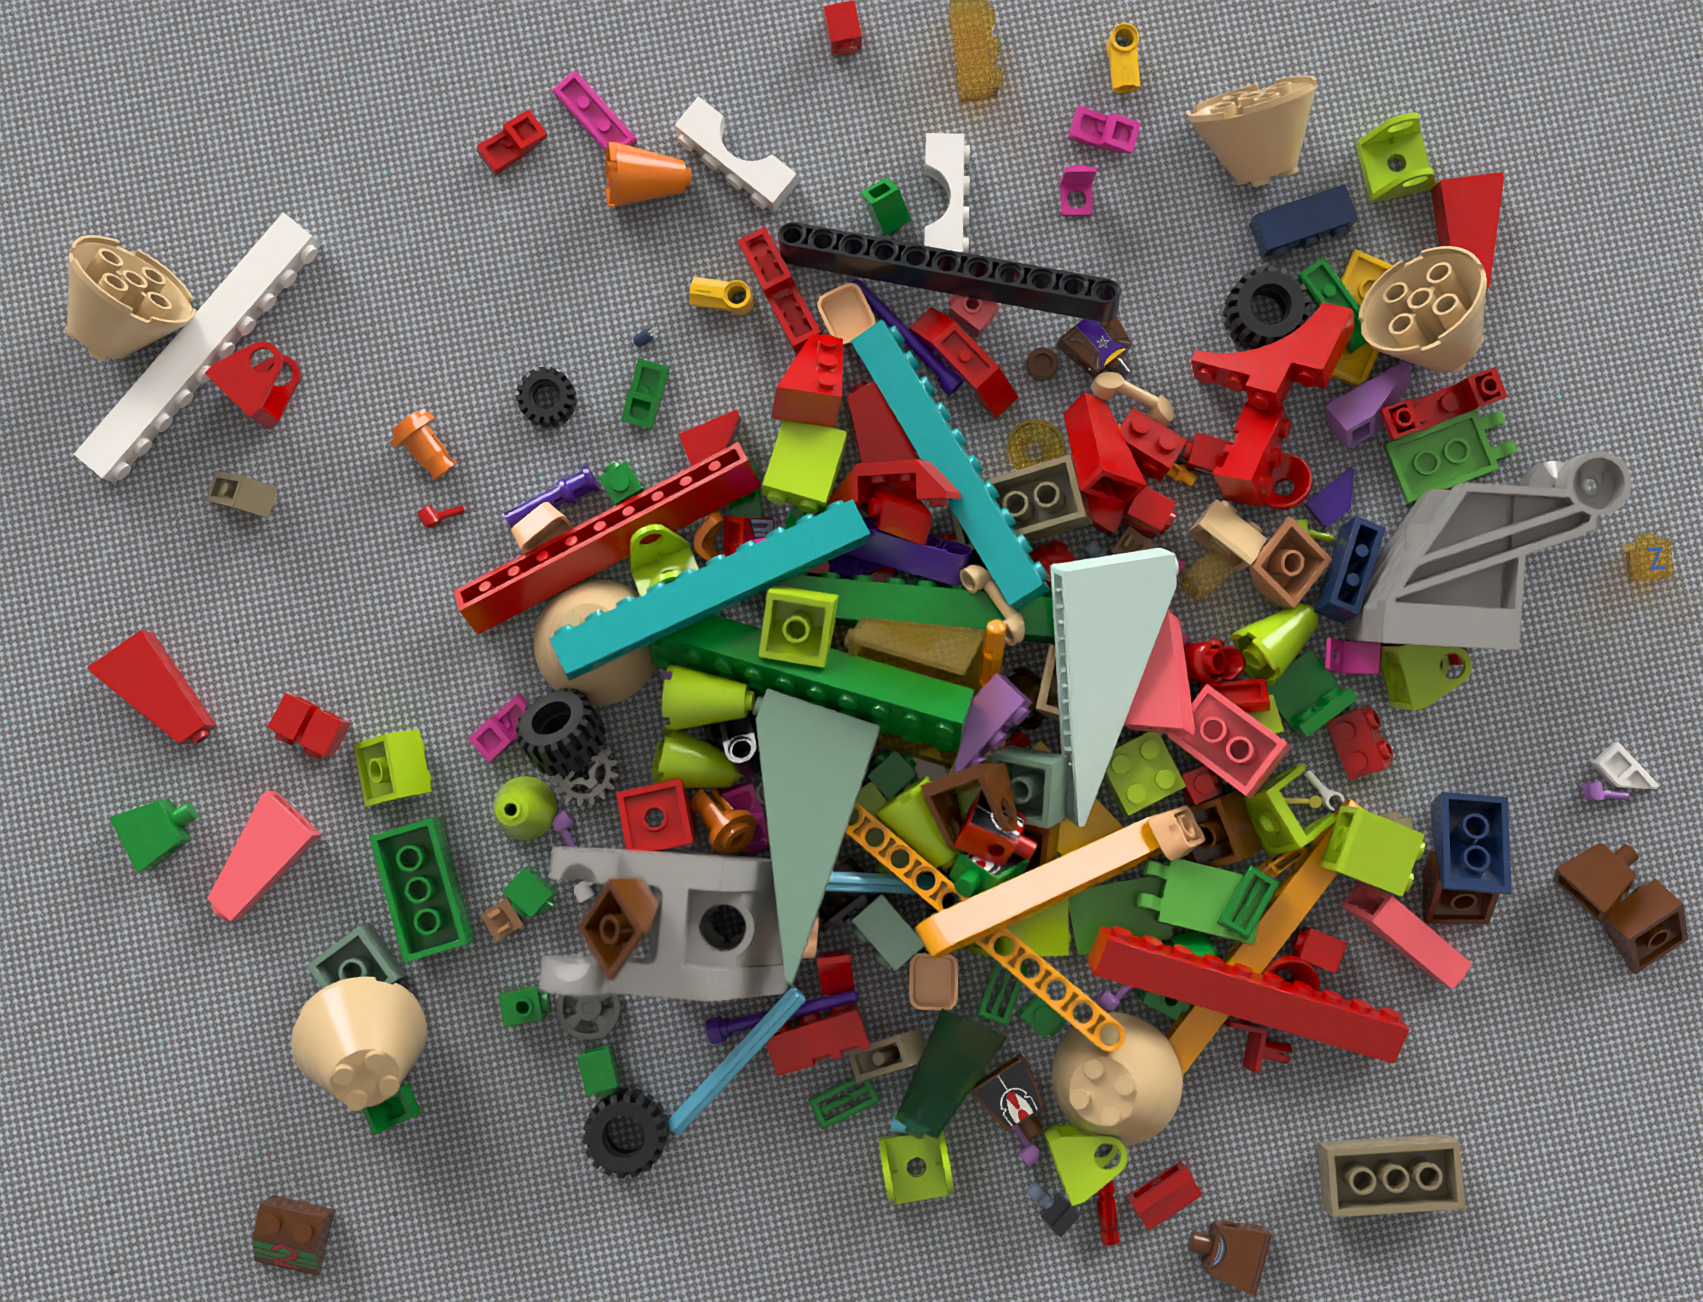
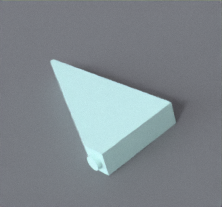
M1162 548L1050 565L1061 755L1069 756L1065 817L1078 827L1085 826L1176 589V575L1179 572L1178 561L1175 558V553Z

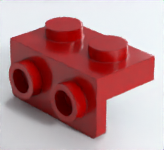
M1134 407L1119 428L1138 468L1147 477L1155 478L1158 481L1163 480L1187 442V439Z
M1369 704L1335 716L1326 723L1349 781L1386 769L1392 764V747L1388 740H1383L1379 730L1381 728L1380 718L1375 710H1371Z

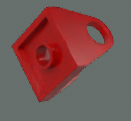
M265 341L253 343L214 363L205 372L251 419L270 430L280 421L301 378L298 364L292 358L282 355L276 346ZM266 349L273 353V357L253 367L251 366V358L257 351ZM283 363L289 364L293 371L289 383L283 386L274 385L282 370Z
M681 779L616 792L626 850L663 852L695 845L697 838L695 817L690 807V799ZM653 810H660L664 814V821L658 827H650L646 822L647 815Z

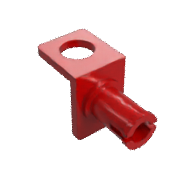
M1226 1019L1223 1023L1231 1028L1249 1031L1243 1059L1244 1068L1259 1073L1262 1059L1277 1061L1283 1064H1288L1291 1060L1290 1056L1279 1053L1292 1054L1291 1044L1266 1040L1268 1029L1256 1024Z

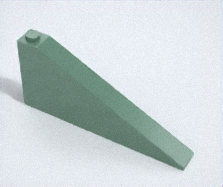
M767 688L764 698L758 696L753 709V715L757 716L756 724L785 981L793 986L880 735L881 726Z

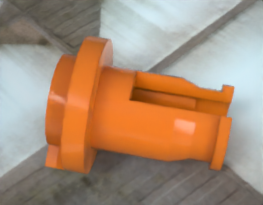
M423 408L409 415L391 430L395 437L389 443L394 449L404 445L418 463L428 470L432 475L431 479L434 481L451 470L457 464V461L452 460L445 446L429 427L435 420V417L431 412H427Z
M716 788L711 789V798L702 789L693 796L690 807L694 812L697 811L701 821L710 830L711 833L708 841L719 855L734 854L741 850L747 852L748 848L746 846L752 840L756 829L755 817L748 810L741 809L735 811L727 800L719 796Z

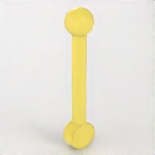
M1315 795L1309 798H1284L1287 804L1309 805L1315 809L1319 808L1322 804L1321 798Z

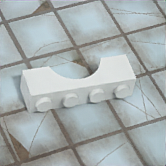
M699 96L674 125L678 136L677 141L686 150L691 152L694 149L701 154V160L714 171L717 169L721 170L727 175L725 177L726 180L737 190L745 189L751 194L750 199L761 209L767 207L772 212H775L798 184L797 174L773 155L757 161H745L729 153L722 143L725 129L723 115Z
M926 133L925 175L935 179L943 186L949 199V207L939 220L925 226L924 246L969 253V238H963V226H969V207H963V195H969L970 177L964 176V164H969L970 145H964V134Z

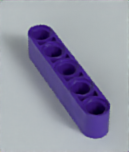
M861 516L870 532L868 543L845 553L846 555L947 584H962L960 571L970 565L972 553L970 547L929 534L926 545H919L878 529L871 518Z

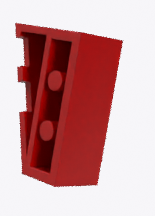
M828 334L810 335L776 387L771 418L835 428L842 399L843 338H837Z
M1246 401L1233 429L1234 433H1236L1233 445L1226 444L1223 455L1228 457L1223 467L1216 466L1213 472L1224 500L1262 507L1265 496H1270L1273 487V478L1271 476L1274 467L1278 468L1282 459L1281 444L1283 438L1287 439L1291 430V420L1288 419L1284 407L1281 406L1279 412L1269 409L1261 410L1248 404V401Z
M857 1002L832 1008V1011L822 1015L816 1012L801 1016V1022L791 1026L786 1022L766 1043L777 1077L814 1066L816 1062L830 1057L832 1059L844 1056V1052L860 1047L861 1051L869 1049L870 1038Z

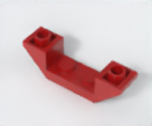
M931 306L909 327L930 351L935 349L975 391L974 398L995 420L1019 398L1000 367L950 317Z
M1494 367L1469 376L1452 386L1414 400H1404L1379 411L1391 440H1395L1420 432L1470 411L1478 410L1508 396L1498 371Z
M912 459L868 462L855 465L829 497V504L839 500L845 503L853 499L858 511H861V505H868L869 499L873 497V484L889 483V477H899V482H916V499L929 501V506L931 507L949 506V500L961 499V493L929 461Z

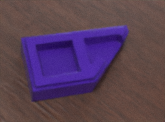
M842 554L828 563L830 564L829 572L838 573L840 577L853 580V575L868 576L885 566L846 554Z

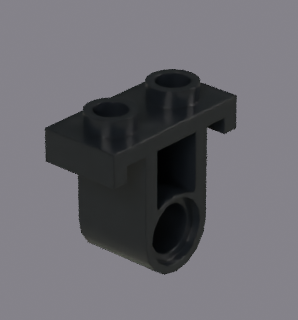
M749 711L748 716L745 718L703 725L704 732L713 745L719 744L718 738L722 737L724 751L734 769L743 776H752L761 770L756 724L757 716L753 715V711ZM750 751L746 757L740 758L743 753Z

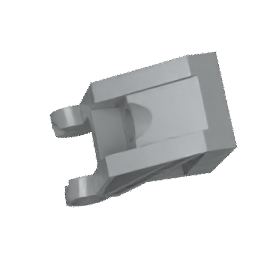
M1590 452L1571 458L1566 463L1559 461L1538 463L1527 470L1521 478L1519 486L1461 483L1456 484L1452 490L1431 489L1423 491L1376 560L1360 613L1348 621L1347 640L1519 650L1526 554L1580 537L1585 533L1598 531L1600 516L1608 515L1618 510L1629 498L1632 486L1631 475L1624 461L1608 452ZM1587 478H1592L1596 483V487L1592 492L1589 491Z
M552 847L551 879H582L585 882L607 884L609 879L642 877L647 885L655 887L654 897L658 901V906L651 925L648 958L630 957L616 979L609 981L595 956L585 955L583 951L567 956H543L539 982L540 990L567 995L616 993L709 1002L786 994L788 992L789 984L785 981L772 857L738 854L719 855L714 852L672 849L666 852L604 848ZM721 904L734 906L741 912L746 922L744 931L740 935L731 938V941H725V937L719 935L714 929L712 922L708 921V916L713 915L715 909Z

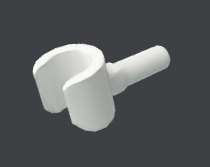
M1311 770L1304 774L1321 795L1322 806L1335 811L1329 803L1333 795L1338 801L1345 802L1341 793L1328 789Z
M584 880L575 886L574 894L580 903L595 895L591 888V885L594 884L593 882H585Z

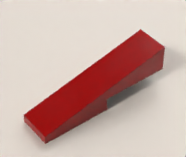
M763 227L737 241L797 357L811 334L822 335L796 287L793 277L766 227Z

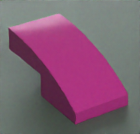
M1079 105L1075 109L1067 139L1104 150L1132 154L1141 123L1113 112L1107 116Z
M517 694L495 716L490 717L468 738L488 762L493 761L516 741L515 735L517 733L515 732V726L520 723L518 718L520 714L525 713V708L530 704L522 694Z
M752 779L723 789V798L728 801L735 811L741 809L748 810L756 819L754 836L746 846L748 851H743L744 855L769 847L768 823L761 803L756 797V789Z

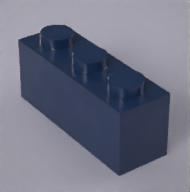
M1343 184L1255 214L1249 226L1261 259L1271 255L1273 259H1277L1289 254L1292 248L1302 246V249H1307L1319 244L1321 238L1331 235L1332 239H1336L1350 233V228L1358 220L1347 187Z
M1355 516L1340 527L1331 555L1332 560L1328 565L1314 609L1315 613L1341 624L1359 615L1386 530L1385 527L1359 516Z

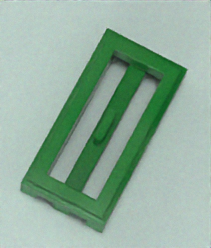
M1252 865L1248 866L1217 923L1226 926L1234 933L1236 932L1245 940L1249 939L1280 882ZM1254 875L1257 878L1232 922L1229 918ZM1263 882H1266L1268 886L1244 928L1240 927L1239 925Z
M995 960L976 1015L1007 1026L1022 982L1016 977L1003 1016H997L1012 974L1005 969L990 1013L986 1012V1007L1001 968V964ZM1022 962L1020 964V972L1025 977L1029 965Z
M855 1076L808 1098L822 1130L881 1101L871 1079L863 1080L864 1086L821 1107L817 1103L859 1083L856 1082ZM867 1092L870 1093L871 1097L827 1119L824 1118V1113Z

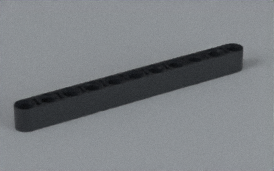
M797 222L786 223L778 230L780 254L784 262L790 265L1098 322L1112 321L1119 312L1121 288L1117 282L1107 278Z

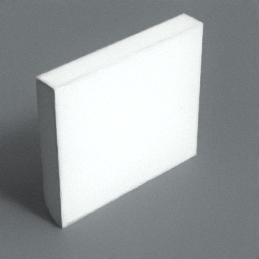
M937 749L912 757L917 763L914 768L918 773L919 779L927 775L930 780L934 781L947 776Z

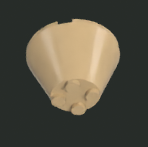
M1294 76L1276 79L1275 85L1260 90L1258 84L1250 85L1215 96L1193 106V114H1191V111H1187L1188 121L1236 181V185L1251 182L1253 187L1261 186L1271 182V176L1277 174L1279 176H1288L1298 172L1297 164L1317 86L1314 76Z
M86 235L77 238L69 249L67 325L64 330L67 335L77 339L82 345L87 347L92 357L100 361H106L108 358H125L189 324L196 313V309H192L190 304L193 297L186 286L169 269L138 249L135 253L118 247V240L103 236Z
M1453 246L1433 247L1422 250V256L1406 263L1400 260L1386 270L1366 293L1360 307L1358 319L1361 322L1362 336L1377 351L1432 371L1457 373L1465 368L1466 362L1476 354L1480 345L1484 342L1483 324L1487 278L1484 267L1479 259L1470 251Z
M589 579L557 593L546 604L535 627L534 654L540 672L555 691L558 692L561 688H567L568 691L575 689L579 693L585 694L592 706H605L628 699L646 684L657 667L655 664H652L648 645L568 681L549 638L555 636L554 632L557 629L569 624L575 627L586 622L585 618L591 613L603 610L604 613L616 608L615 604L620 600L630 596L636 599L640 597L639 593L627 585L613 580Z
M376 977L349 978L323 988L305 1003L295 1026L292 1028V1053L297 1066L310 1081L346 1104L349 1109L358 1111L364 1107L377 1105L397 1093L399 1085L423 1052L427 1039V1023L419 1001L403 986L395 982L392 985L376 981Z
M1110 1012L1107 1014L1124 1029L1125 1042L1122 1047L1112 1052L1105 1051L1094 1044L1076 1027H1073L1061 1041L1054 1056L1052 1085L1056 1101L1062 1113L1078 1131L1085 1136H1114L1124 1146H1128L1154 1137L1171 1121L1181 1100L1183 1075L1174 1052L1175 1049L1159 1029L1137 1016ZM1090 1018L1085 1019V1020H1083V1021L1080 1022V1023H1085V1022L1089 1021ZM1109 1025L1102 1028L1099 1036L1101 1042L1109 1046L1116 1043L1118 1040L1116 1028Z

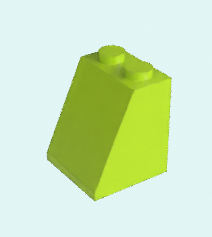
M783 420L762 484V496L767 497L770 502L784 505L790 503L797 505L800 510L807 513L825 512L845 455L847 431L827 426Z
M1341 805L1319 867L1403 897L1404 891L1407 892L1413 883L1414 874L1411 872L1415 860H1420L1423 855L1425 842L1422 841L1425 834L1362 808Z
M1067 898L1005 928L1040 957L1069 956V945L1071 942L1069 932L1070 899ZM1000 937L994 943V950L1000 956H1008L1013 951V942L1007 937ZM975 942L969 944L970 953L991 956Z

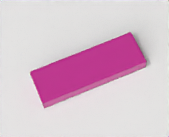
M576 70L552 89L556 98L605 152L608 142H617L632 147L638 142L637 138Z

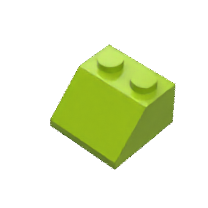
M773 585L767 592L759 657L824 668L833 635L839 595Z
M420 729L387 733L353 744L365 807L432 792L431 774L427 769L424 754L425 744L421 738Z

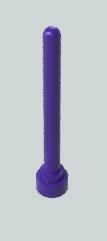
M854 279L851 282L859 286L870 308L890 328L894 325L898 328L905 339L904 342L939 377L940 388L948 396L961 387L965 380L952 367L947 368L860 279Z
M849 990L805 1001L789 1019L855 1003L859 999V994L855 990ZM769 1011L733 1020L722 1018L721 1016L707 1019L706 1031L710 1043L714 1045L726 1042L727 1038L732 1036V1033L754 1028Z

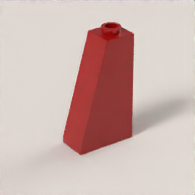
M1503 172L1440 180L1430 190L1439 247H1459L1474 254L1484 267L1487 278V290L1490 287L1504 174Z
M863 381L850 389L851 394L847 395V403L860 462L919 460L875 381L869 384L867 381ZM889 477V483L873 484V492L875 486L911 487L916 493V482H899V477Z
M1084 392L1063 413L1079 488L1082 492L1126 506L1147 484L1106 400Z
M138 631L87 667L94 676L179 744L192 743V745H197L210 736L209 731L217 726L153 632Z

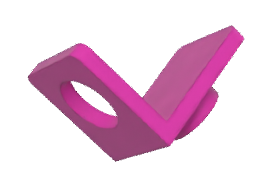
M1085 165L1065 167L1060 180L1062 216L1092 215V183L1097 173V167H1087ZM1072 192L1082 193L1086 200L1085 205L1078 209L1072 208L1067 201L1069 194Z
M1327 638L1326 670L1348 674L1381 673V642L1341 641ZM1334 648L1336 652L1335 662L1333 661Z

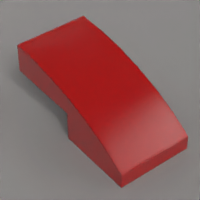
M528 109L504 123L503 131L478 144L477 153L496 176L538 146L547 137V133Z

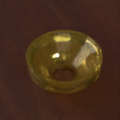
M1042 419L1026 420L1017 425L1010 433L1006 447L1007 456L1014 469L1020 470L1064 456V439L1061 432L1052 423ZM1030 443L1039 444L1043 449V456L1035 461L1028 459L1024 452L1026 445Z

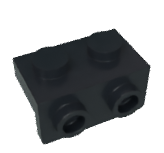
M849 857L832 871L865 873L852 857ZM825 891L818 911L819 915L823 918V922L818 928L822 932L831 926L834 929L839 928L850 917L848 915L849 912L855 909L858 913L872 901L870 898L871 893Z

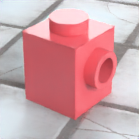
M952 295L948 301L951 305L948 315L978 338L997 315L1000 306L995 302Z

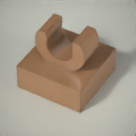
M1128 526L1109 553L1114 555L1115 553L1123 554L1152 549L1155 544Z
M509 898L504 899L479 915L496 943L526 925L521 915L510 906L512 901Z

